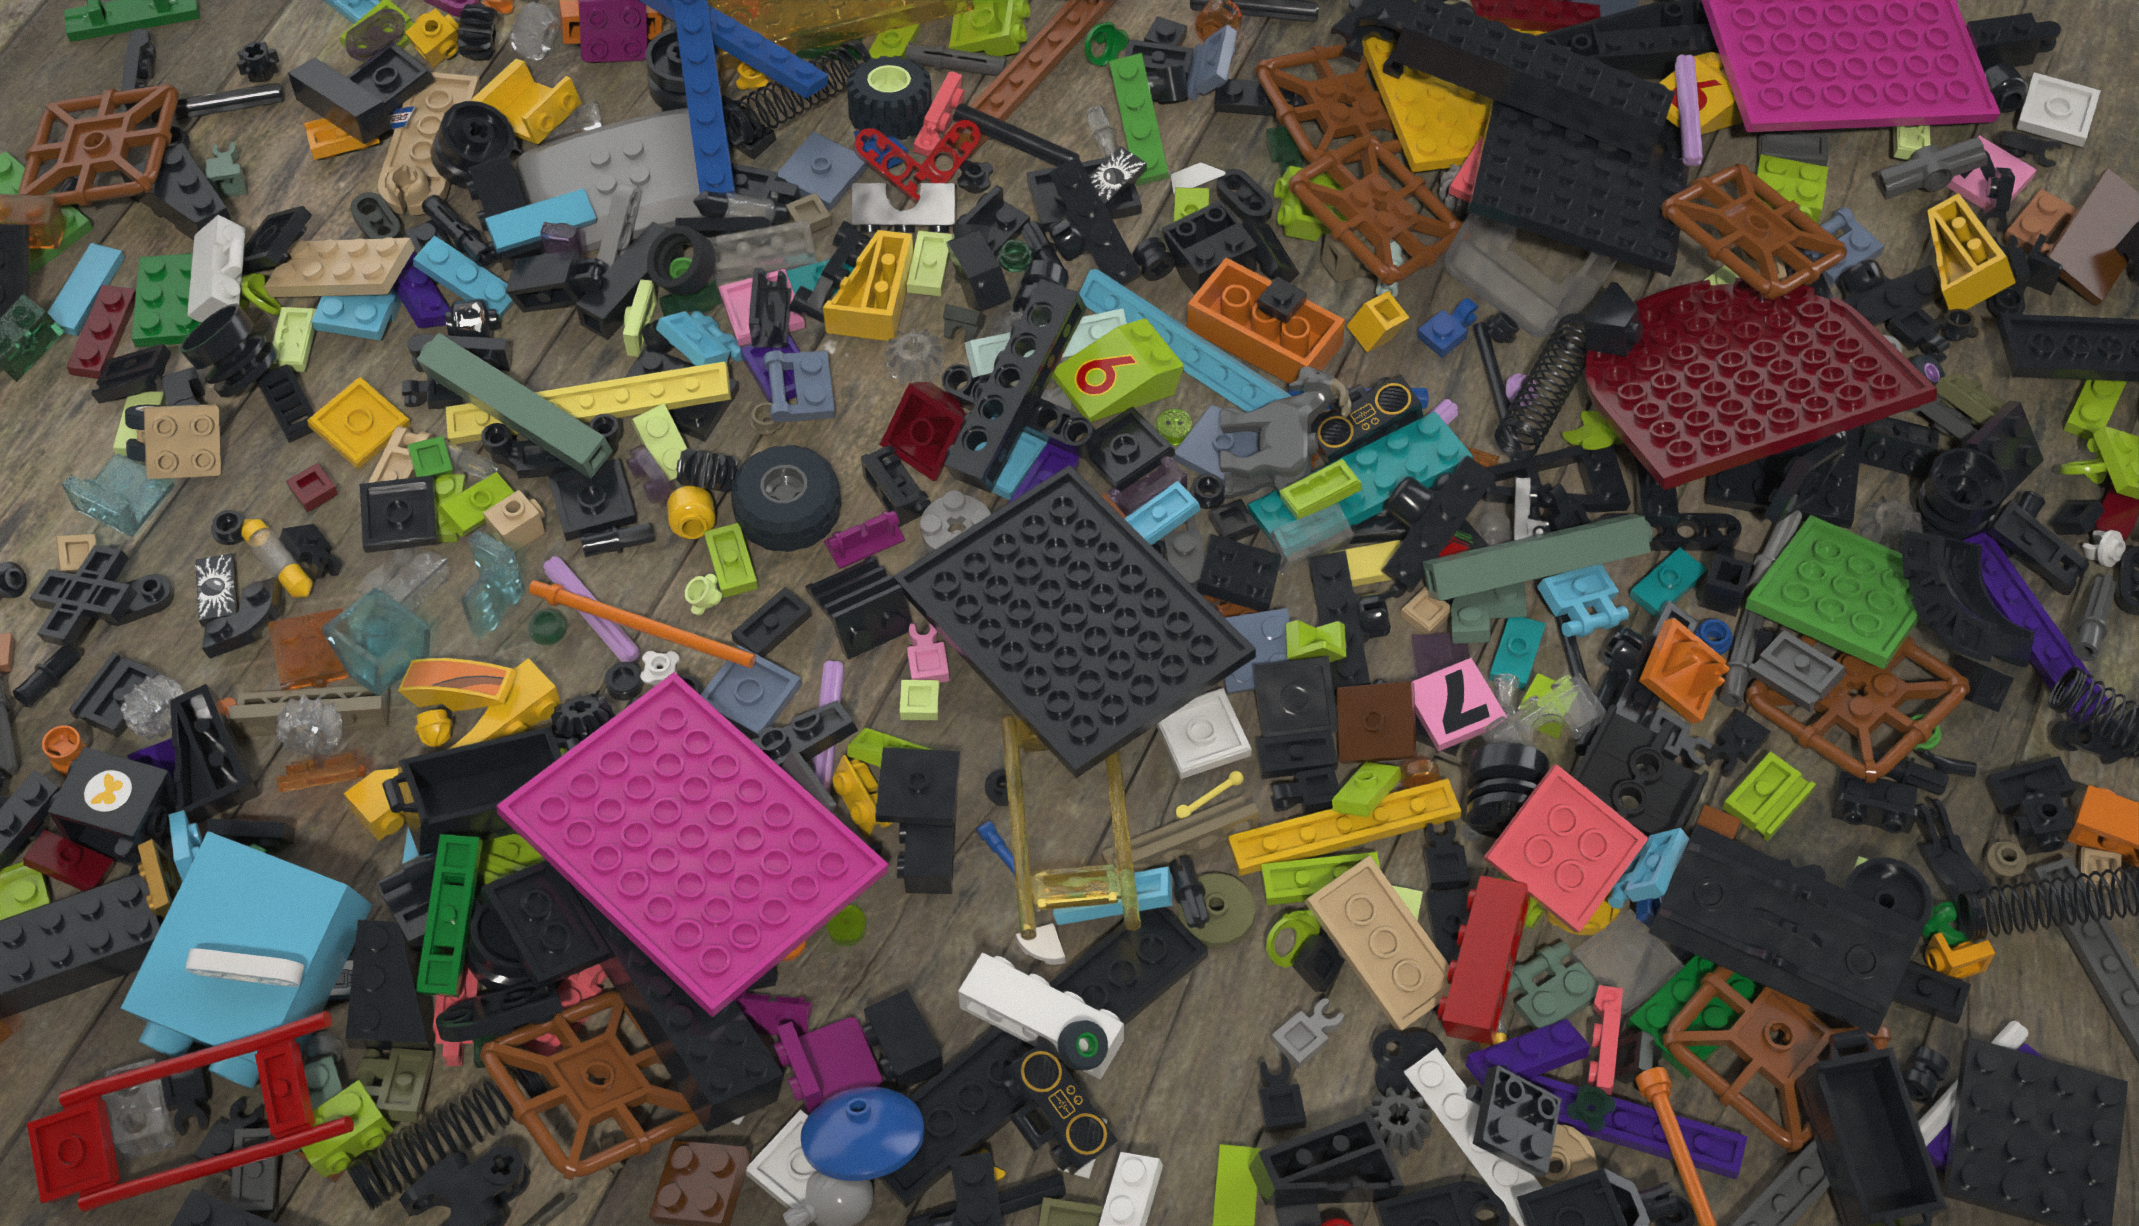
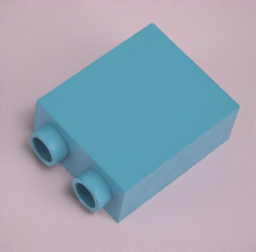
M208 831L121 1009L147 1023L138 1041L139 1043L173 1058L186 1055L193 1042L210 1048L321 1013L356 942L358 920L367 919L373 904L344 883ZM196 948L292 960L304 965L300 987H285L195 975L185 971L189 950ZM312 1033L295 1038V1043H299L301 1056ZM255 1051L213 1063L208 1070L254 1090L259 1079L255 1054L258 1052Z

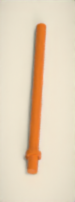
M533 580L529 586V594L546 599L547 603L552 606L561 604L750 669L755 664L756 655L566 591L563 585L554 583L551 586Z

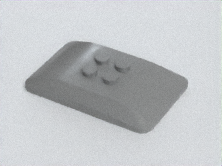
M688 107L640 116L573 134L524 152L517 161L526 205L584 188L596 216L595 224L540 240L543 254L573 249L577 254L599 249L616 187L620 183L639 187L641 192L630 240L637 239L652 222L664 228H670L675 226V218L714 217L700 214L693 203V200L700 194ZM735 197L728 198L726 214L733 209Z

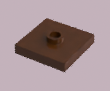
M1412 681L1337 687L1339 762L1341 764L1417 758L1415 687Z

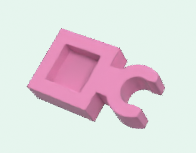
M915 623L910 624L909 636L911 643L914 645L907 647L911 680H939V683L950 681L944 642L936 643L938 639L937 630L929 623L930 632L926 635H920L916 632Z

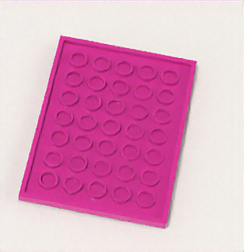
M1701 0L1747 132L1995 122L2000 115L1999 108L1993 94L1989 90L1984 70L1956 0Z
M675 672L496 805L497 814L712 1018L888 872L889 864Z

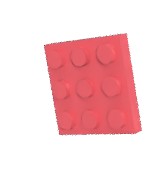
M1556 764L1552 765L1483 859L1510 881L1527 884L1530 897L1576 933L1583 929L1649 838Z

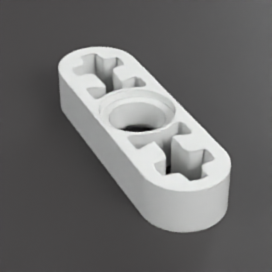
M196 948L189 950L185 971L199 976L285 987H300L304 970L303 964L292 960Z

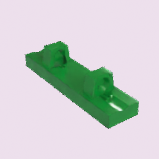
M86 0L87 6L64 10L66 34L70 42L129 32L140 28L146 29L200 19L198 0H115L104 3L101 0Z
M440 834L416 992L419 994L459 998L483 842L479 837ZM437 947L454 948V952L443 951Z

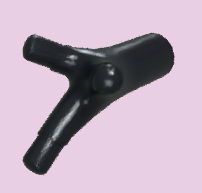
M1927 749L1922 751V756L1937 767L1936 771L1947 775L1954 774L1966 777H1975L1976 762L1941 757Z

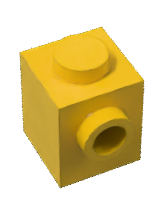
M1387 291L1364 303L1347 324V327L1368 353L1391 341L1408 321L1409 316L1391 293Z

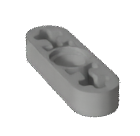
M620 183L615 189L597 258L606 264L605 272L629 247L641 198L639 187Z

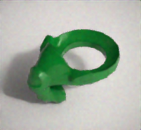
M1111 22L1094 26L1085 40L1087 60L1095 66H1105L1109 61L1117 59L1118 52L1122 51L1128 44L1129 37L1127 32L1117 29L1115 24ZM1093 38L1098 44L1106 41L1104 52L1097 58L1094 57L1091 50Z
M1943 902L1933 906L1930 919L1921 933L1923 938L1930 942L1934 934L1941 932L1951 949L1969 941L1964 933L1956 931L1949 925V922H1954L1957 917L1956 911L1958 909L1953 902ZM1969 909V910H1970L1971 921H1972V924H1973L1972 912H1971V909Z

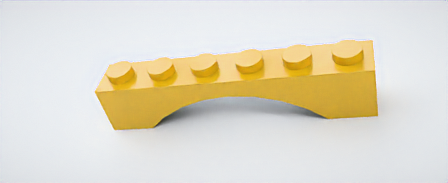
M529 658L513 669L517 672V675L504 704L489 706L473 729L448 749L527 732L540 721L549 719L554 713V707L561 704L556 686ZM398 768L375 770L344 793L351 812L378 841L387 835L397 832L406 821L403 811L399 813L391 811L382 787V783L385 780L398 775Z

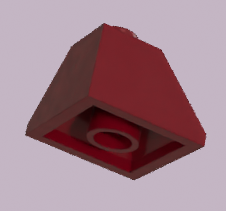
M932 382L909 383L879 445L882 447L892 445L896 450L894 455L897 454L901 460L932 481H937L944 468L947 450L958 439L962 431V422L966 415L956 398Z

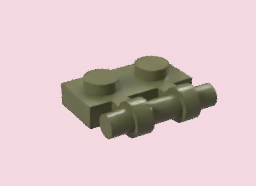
M1953 373L1940 378L1935 386L1937 393L1942 396L1941 400L1943 403L1953 409H1960L1971 417L1970 421L1980 429L2007 403L2001 397L1994 398L1981 389L1982 384L1975 379L1969 380L1960 373L1957 375Z
M392 1048L389 1060L380 1059L381 1054L375 1049L366 1050L363 1059L357 1063L355 1070L357 1081L360 1080L386 1120L417 1123L433 1065V1052ZM378 1079H383L381 1087L372 1086Z

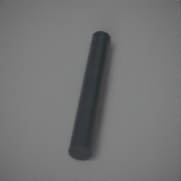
M1610 670L1605 673L1574 750L1580 756H1585L1586 750L1590 746L1591 740L1596 735L1597 729L1606 714L1620 679L1619 674L1615 671Z

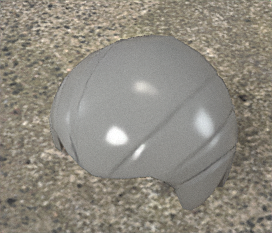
M818 1172L812 1175L807 1182L806 1204L801 1206V1208L789 1209L783 1214L786 1226H806L813 1221L818 1226H854L865 1218L872 1206V1183L870 1180L845 1181L834 1179Z

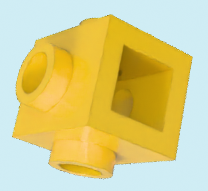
M436 8L418 17L414 25L405 32L412 47L432 68L444 59L451 58L458 51L457 32L459 25L449 14L443 16Z

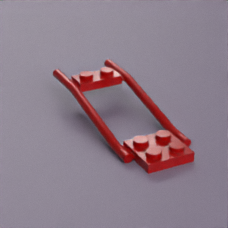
M324 1011L252 1036L99 1079L60 1092L59 1102L64 1107V1111L27 1123L41 1203H54L80 1194L78 1207L82 1212H87L121 1200L275 1157L352 1132L354 1124L350 1116L312 1126V1124H315L307 1080L299 1043H295V1038L330 1027L332 1025L330 1013ZM251 1052H258L255 1054L270 1134L274 1135V1140L117 1184L120 1181L106 1102L101 1100L102 1095Z

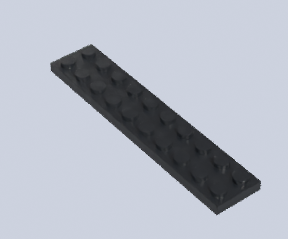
M1165 907L1138 911L1059 974L1049 985L1062 993L1068 991L1078 995L1086 1005L1098 1011L1105 1009L1112 1012L1125 1026L1208 957V949ZM995 1027L909 1097L920 1109L923 1117L925 1133L922 1145L908 1163L898 1170L878 1178L905 1208L951 1171L950 1159L969 1156L1011 1121L1010 1117L1023 1108L1019 1102L1013 1103L1004 1093L1001 1087L1003 1079L1000 1075L1005 1068L1035 1046ZM1059 1059L1067 1071L1070 1072L1072 1069Z

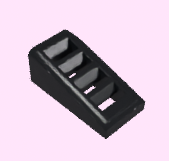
M283 365L256 379L262 396L289 443L314 432L308 426L307 420L315 413L289 365ZM291 393H294V394H292V395H290V396H288V397H286V398H283V399H281V400H279V401H277V402L275 401V400H278V399H280V398H282V397H284V396H286V395H289V394H291ZM301 405V406H299V407H297V408H295V409H292V410H290V411H288V412L282 414V412H284V411H287V410H289V409H291V408H293V407H295V406ZM305 415L307 416V418L302 421H299L291 426L288 425L289 422H292Z

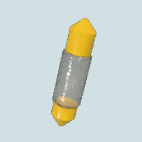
M245 519L241 535L248 543L249 549L272 577L275 576L291 597L309 596L313 581L301 568V564L297 563L295 558L282 544L275 532L268 528L260 519Z

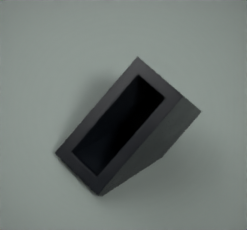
M979 230L946 242L969 308L981 311L1012 298L1001 265Z
M1611 282L1584 320L1586 350L1627 357L1633 346L1641 341L1643 324L1639 322L1637 305L1619 283Z

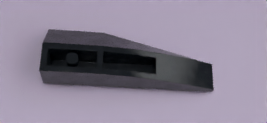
M1701 0L1650 3L1536 35L1539 40L1555 46H1564L1573 53L1586 58L1598 59L1604 65L1617 70L1629 71L1641 79H1665L1676 70L1675 63L1677 62V57L1681 54L1685 56L1692 55L1693 57L1709 52L1720 54Z

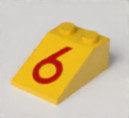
M1709 52L1694 56L1701 135L1743 123L1720 54ZM1675 70L1659 83L1666 86L1669 90L1675 91L1666 119L1680 128Z

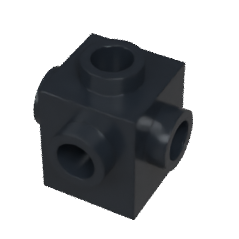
M2039 793L2030 795L2021 801L2015 815L2012 817L2011 824L2013 833L2018 839L2022 850L2026 855L2061 850L2074 827V819L2071 810L2064 806L2060 794L2045 796Z

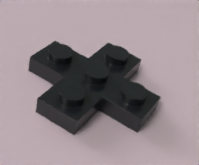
M94 545L76 574L48 569L29 598L37 607L52 610L37 632V635L44 642L72 648L91 618L119 623L138 594L130 584L115 582L129 557L120 549Z

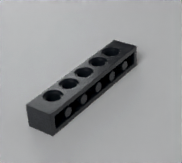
M1043 279L1040 280L1036 290L1034 289L1030 292L1026 302V309L1020 320L1013 324L1010 339L1004 351L998 353L991 376L988 381L981 385L978 392V400L972 412L965 416L958 439L947 450L944 466L954 479L989 493L992 492L1087 309L1079 292ZM1051 319L1047 325L1040 326L1043 321ZM1035 350L1032 355L1023 357L1028 351ZM1019 380L1016 386L1007 388L1011 382ZM1003 411L1000 417L991 419L995 413ZM987 442L984 448L975 451V448L980 443Z

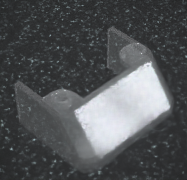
M1469 213L1445 254L1444 263L1446 270L1495 309L1509 315L1520 328L1534 337L1552 335L1557 324L1565 315L1577 314L1594 299L1617 262L1616 259L1592 252L1582 269L1568 274L1559 286L1510 249L1517 237L1518 228Z

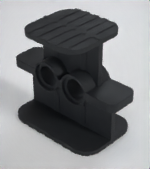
M1610 705L1573 778L1634 827L1650 835L1677 828L1684 830L1690 815H1692L1700 799L1703 788L1708 780L1709 772L1704 770L1703 774L1700 775L1665 758L1661 754L1673 731V723L1665 720L1659 733H1656L1617 714V706ZM1642 763L1650 764L1655 768L1656 773L1652 776H1644L1637 771L1636 766ZM1624 796H1631L1638 801L1639 806L1635 809H1626L1620 804L1619 799Z

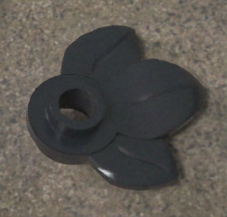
M1385 1030L1378 1034L1373 1040L1371 1052L1374 1061L1378 1065L1375 1083L1379 1092L1386 1098V1090L1391 1086L1395 1090L1396 1095H1402V1091L1407 1087L1411 1092L1419 1094L1404 1071L1435 1048L1443 1056L1446 1053L1443 1043L1435 1036L1423 1031H1416L1405 1035L1398 1030ZM1388 1043H1395L1398 1046V1056L1394 1057L1387 1053L1386 1046Z

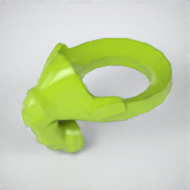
M261 273L244 275L240 283L239 306L243 310L247 308L248 302L244 298L245 296L261 310L271 315L279 316L282 306L276 301L275 297H269L264 288V276Z
M2093 437L2088 440L2087 447L2089 451L2096 453V458L2064 463L2060 466L2061 474H2085L2094 483L2100 484L2104 482L2109 472Z
M1298 910L1290 914H1284L1281 920L1270 930L1266 951L1269 959L1275 965L1283 968L1291 967L1310 936L1319 935L1321 925L1310 910ZM1288 927L1294 930L1296 942L1289 954L1280 957L1275 950V940L1280 931Z

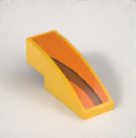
M452 658L416 659L411 661L398 692L417 707L444 704L453 712L503 705L517 672L512 668L472 660Z

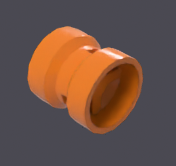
M62 725L54 727L46 733L42 740V749L56 773L67 777L71 762L78 758L83 747L86 746L75 728Z

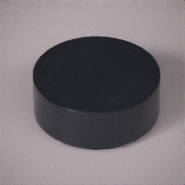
M620 662L611 666L605 674V684L609 695L621 701L637 697L644 686V682L640 677L641 670L639 667L630 662Z

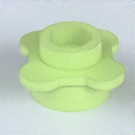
M707 574L705 577L697 576L686 586L685 598L692 604L691 612L695 615H702L706 608H711L721 601L722 593L717 589L716 583L718 579L714 574Z

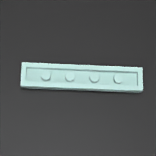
M1124 309L1082 317L1061 358L1073 356L1114 328L1127 324ZM1010 332L964 343L973 378L992 374L995 359L1000 351H1004L1010 339ZM1035 350L1028 351L1023 357L1032 355Z

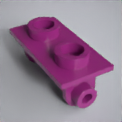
M884 510L881 515L865 521L861 525H856L840 533H832V537L824 540V544L838 568L842 569L905 541V538L897 526L899 519L895 511L887 512Z
M744 991L734 999L756 1033L778 1035L776 1027L791 1021L798 1037L808 1033V1018L811 1017L812 1002L805 1001V997L777 996L776 1002H770L769 995L750 994Z

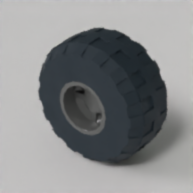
M786 445L774 446L749 457L740 466L731 486V502L736 523L739 524L748 540L767 550L792 552L813 546L831 532L839 518L841 494L836 473L825 458L808 448Z

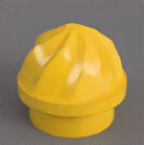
M430 710L416 716L417 725L414 729L422 743L431 747H440L450 739L453 722L447 717L446 710Z

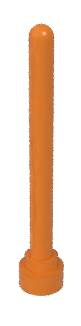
M1655 1067L1643 1071L1635 1078L1641 1096L1646 1097L1647 1101L1654 1105L1699 1226H1717L1668 1098L1671 1095L1670 1088L1672 1087L1668 1072L1664 1067Z

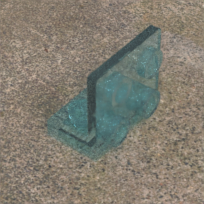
M115 454L94 480L86 479L84 481L70 474L62 484V487L74 510L133 537L174 487V483L171 478L149 479L146 475L145 466L120 454Z
M477 529L468 541L473 553L472 558L477 565L480 576L461 598V603L472 635L480 641L487 632H492L497 627L501 616L506 610L520 600L525 587L513 549Z

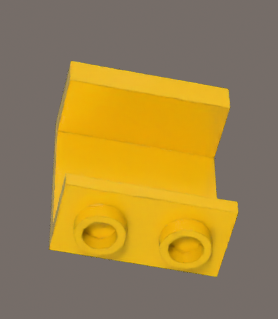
M517 58L472 98V101L482 102L495 107L510 122L513 127L514 136L537 145L582 104L570 77L565 76L554 88L534 82L525 61Z

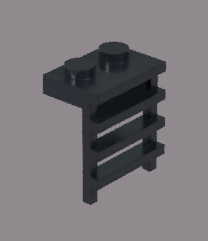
M870 556L864 559L863 562L814 584L810 583L805 586L807 593L833 623L842 653L848 660L908 633L910 624H913L902 587L894 583L893 577L886 574L885 568L878 565L875 557Z

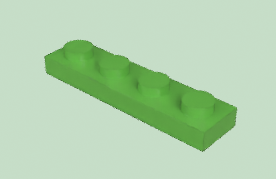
M1142 53L1109 61L1128 150L1147 163V171L1136 180L1137 186L1170 178Z

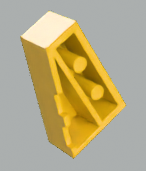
M1959 193L1927 210L1941 278L1942 293L1949 311L1952 309L1967 310L2016 283L2007 256Z
M878 230L856 260V267L848 277L845 276L843 278L839 291L823 307L826 333L895 342L914 252L912 234Z

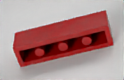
M1480 875L1477 889L1470 890L1467 900V912H1470L1467 925L1462 924L1460 926L1457 939V947L1461 948L1457 961H1451L1448 971V984H1451L1448 997L1442 996L1438 1009V1020L1442 1021L1446 1036L1494 1045L1531 903L1527 884Z

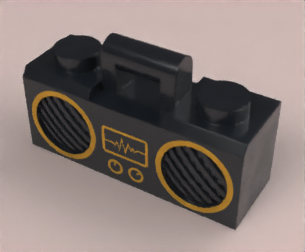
M1397 374L1392 378L1384 377L1379 379L1368 393L1362 384L1349 390L1352 408L1347 418L1342 417V408L1339 407V402L1333 401L1331 404L1333 411L1330 413H1320L1311 424V433L1317 434L1319 456L1328 465L1423 418L1422 405L1401 374Z
M1046 1040L1010 1064L1001 1073L1000 1077L1003 1079L1001 1087L1004 1093L1013 1103L1019 1102L1023 1107L1013 1114L1010 1119L1033 1151L1048 1142L1052 1148L1049 1150L1050 1156L1062 1171L1067 1169L1071 1175H1074L1118 1141ZM1030 1113L1035 1115L1046 1132L1044 1134H1041L1028 1116Z

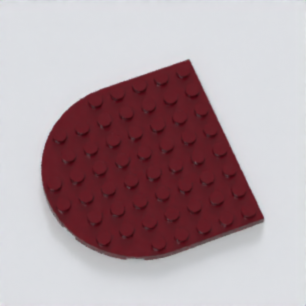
M1736 278L1734 284L1711 285L1710 280H1704L1669 288L1635 302L1638 307L1639 322L1643 324V334L1641 341L1633 346L1627 357L1589 350L1586 357V385L1593 405L1663 490L1679 487L1682 484L1706 476H1712L1718 472L1739 465H1745L1773 454L1782 453L1785 450L1809 442H1815L1821 438L1842 431H1848L1876 420H1882L1888 416L1909 409H1915L1937 400V388L1862 314L1837 297L1829 300L1815 295L1814 288L1805 285L1799 286L1786 295L1776 297L1774 300L1763 298L1760 292L1741 278Z

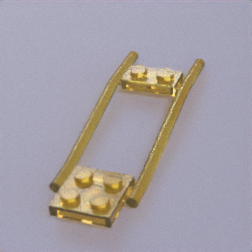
M1005 717L1001 721L1021 938L1032 940L1037 935L1034 911L1036 906H1038V910L1114 904L1118 903V899H1122L1126 929L1130 931L1139 929L1141 927L1133 867L1120 750L1105 759L1118 868H1114V864L1041 870L1035 871V875L1031 876L1019 749L1023 748V753L1046 751L1049 749L1021 720Z

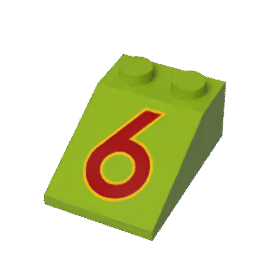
M1144 318L1118 326L1059 364L1052 378L1082 416L1093 422L1124 412L1132 406L1136 408L1173 396L1185 365L1149 321Z

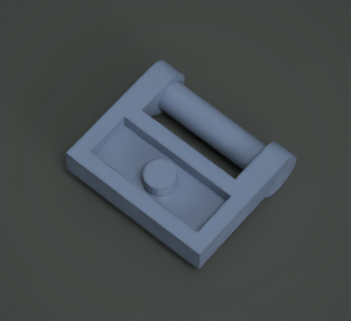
M1847 207L1838 209L1833 213L1831 219L1820 225L1830 234L1839 229L1845 233V235L1837 240L1845 244L1847 249L1846 257L1838 265L1823 273L1830 287L1839 283L1840 276L1850 267L1857 263L1866 265L1865 260L1876 259L1882 255L1884 245L1855 220L1852 211ZM1799 248L1804 256L1812 254L1816 260L1826 255Z
M827 350L786 354L781 351H770L764 355V366L769 370L772 405L769 408L771 420L775 422H791L835 418ZM783 370H793L797 401L795 405H790L786 401Z

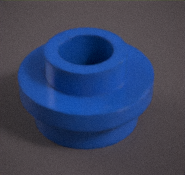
M1718 619L1705 621L1698 626L1695 632L1697 637L1719 655L1726 653L1733 641L1732 632L1728 625ZM1713 637L1716 638L1718 641H1712L1708 638Z

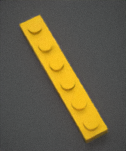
M1444 779L1390 793L1368 817L1337 813L1333 809L1229 835L1227 844L1238 875L1242 876L1261 871V864L1303 860L1425 828L1428 823L1437 825L1456 820L1461 816V809L1449 779Z

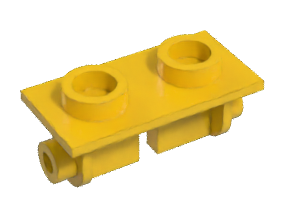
M846 755L842 756L832 777L833 786L837 794L841 795L847 805L853 822L859 826L864 837L869 838L875 825L880 824L882 828H885L892 823L876 822L875 813L878 793L869 794V792L876 791L878 784L868 769L867 764L857 759L849 762Z

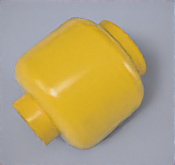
M684 486L671 493L667 500L668 524L672 532L677 536L685 539H697L704 536V531L712 530L716 517L714 501L711 494L704 488Z

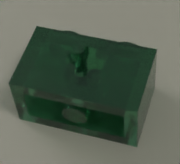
M24 294L0 318V370L16 382L65 331L44 309Z

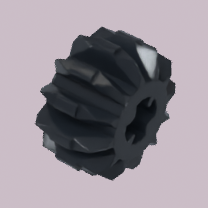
M466 4L460 13V21H458V51L463 57H468L472 60H489L495 52V44L497 43V12L493 7L485 6V4Z
M686 449L681 451L680 459L677 461L676 480L681 485L728 493L731 491L732 481H734L738 461L732 456Z
M592 693L582 697L579 694L577 698H566L564 704H558L554 707V713L551 715V729L556 738H578L581 742L616 715L606 697H596Z

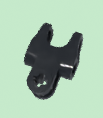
M510 1146L493 1148L473 1163L465 1152H457L430 1167L420 1179L403 1193L399 1201L409 1217L422 1214L435 1206L451 1208L450 1217L444 1226H504L507 1222V1216L501 1207L527 1190L530 1184V1173L523 1162L521 1154ZM500 1157L501 1161L496 1163L495 1160ZM508 1169L510 1173L504 1176L502 1172ZM516 1182L517 1185L512 1188L511 1185Z

